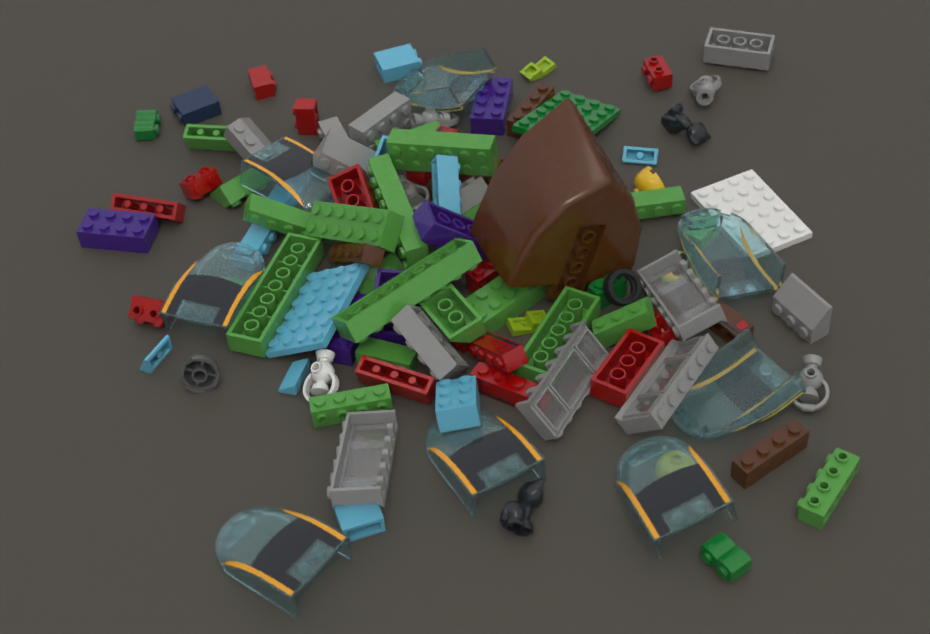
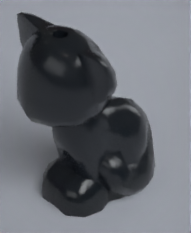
M681 103L674 105L661 118V124L666 130L672 133H679L685 130L687 138L694 145L703 143L711 138L702 122L692 123L682 113L683 106Z
M544 478L524 483L518 491V501H508L503 506L499 522L504 529L514 532L521 537L533 534L534 526L529 520L532 515V509L539 508L543 503Z

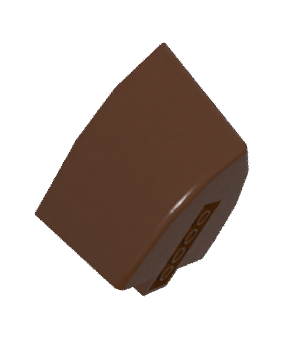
M566 99L525 132L497 168L477 210L470 232L508 286L529 287L547 285L544 293L550 300L557 299L565 286L584 292L587 282L604 278L607 274L619 269L632 270L642 227L632 194L572 100Z

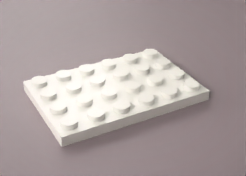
M752 169L691 192V199L705 214L721 220L720 231L744 258H748L749 255L743 245L741 227L756 260L812 238L813 232Z

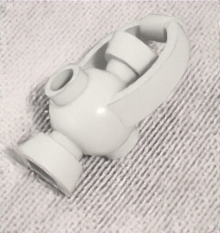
M319 349L316 351L317 361L311 365V373L303 384V395L308 402L310 392L315 396H320L338 391L339 379L331 364L335 353L331 350ZM332 383L331 389L329 391V386L327 384Z

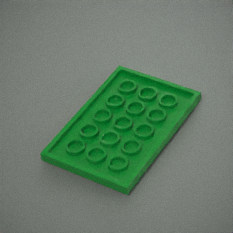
M562 90L514 123L512 131L523 135L566 99L572 100L594 135L620 116L621 109L615 108L614 105L600 103L598 100L587 99L583 95H575L570 91Z

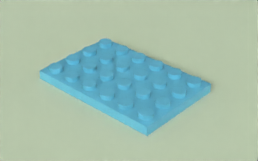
M353 263L347 266L310 273L306 277L305 285L299 289L297 299L292 302L290 311L285 314V320L277 328V334L269 342L266 356L274 358L327 348L337 329L331 318L349 307L370 266Z

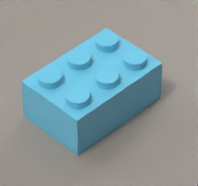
M464 375L457 379H443L440 382H436L435 413L440 433L481 426L480 393L476 375Z

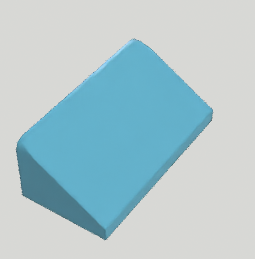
M624 146L622 163L657 166L659 149Z
M166 335L143 360L139 368L141 371L151 374L170 353L173 346L169 335Z
M308 358L292 362L278 389L279 393L297 396L311 368Z

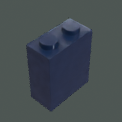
M207 85L171 98V111L173 114H176L179 123L182 122L185 127L186 124H198L222 114L219 100Z

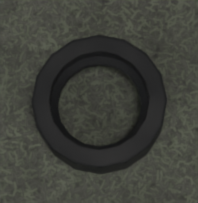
M619 269L605 277L603 293L605 298L615 306L629 305L639 298L641 282L635 272L629 269ZM619 276L625 277L631 285V293L628 298H619L613 290V282Z

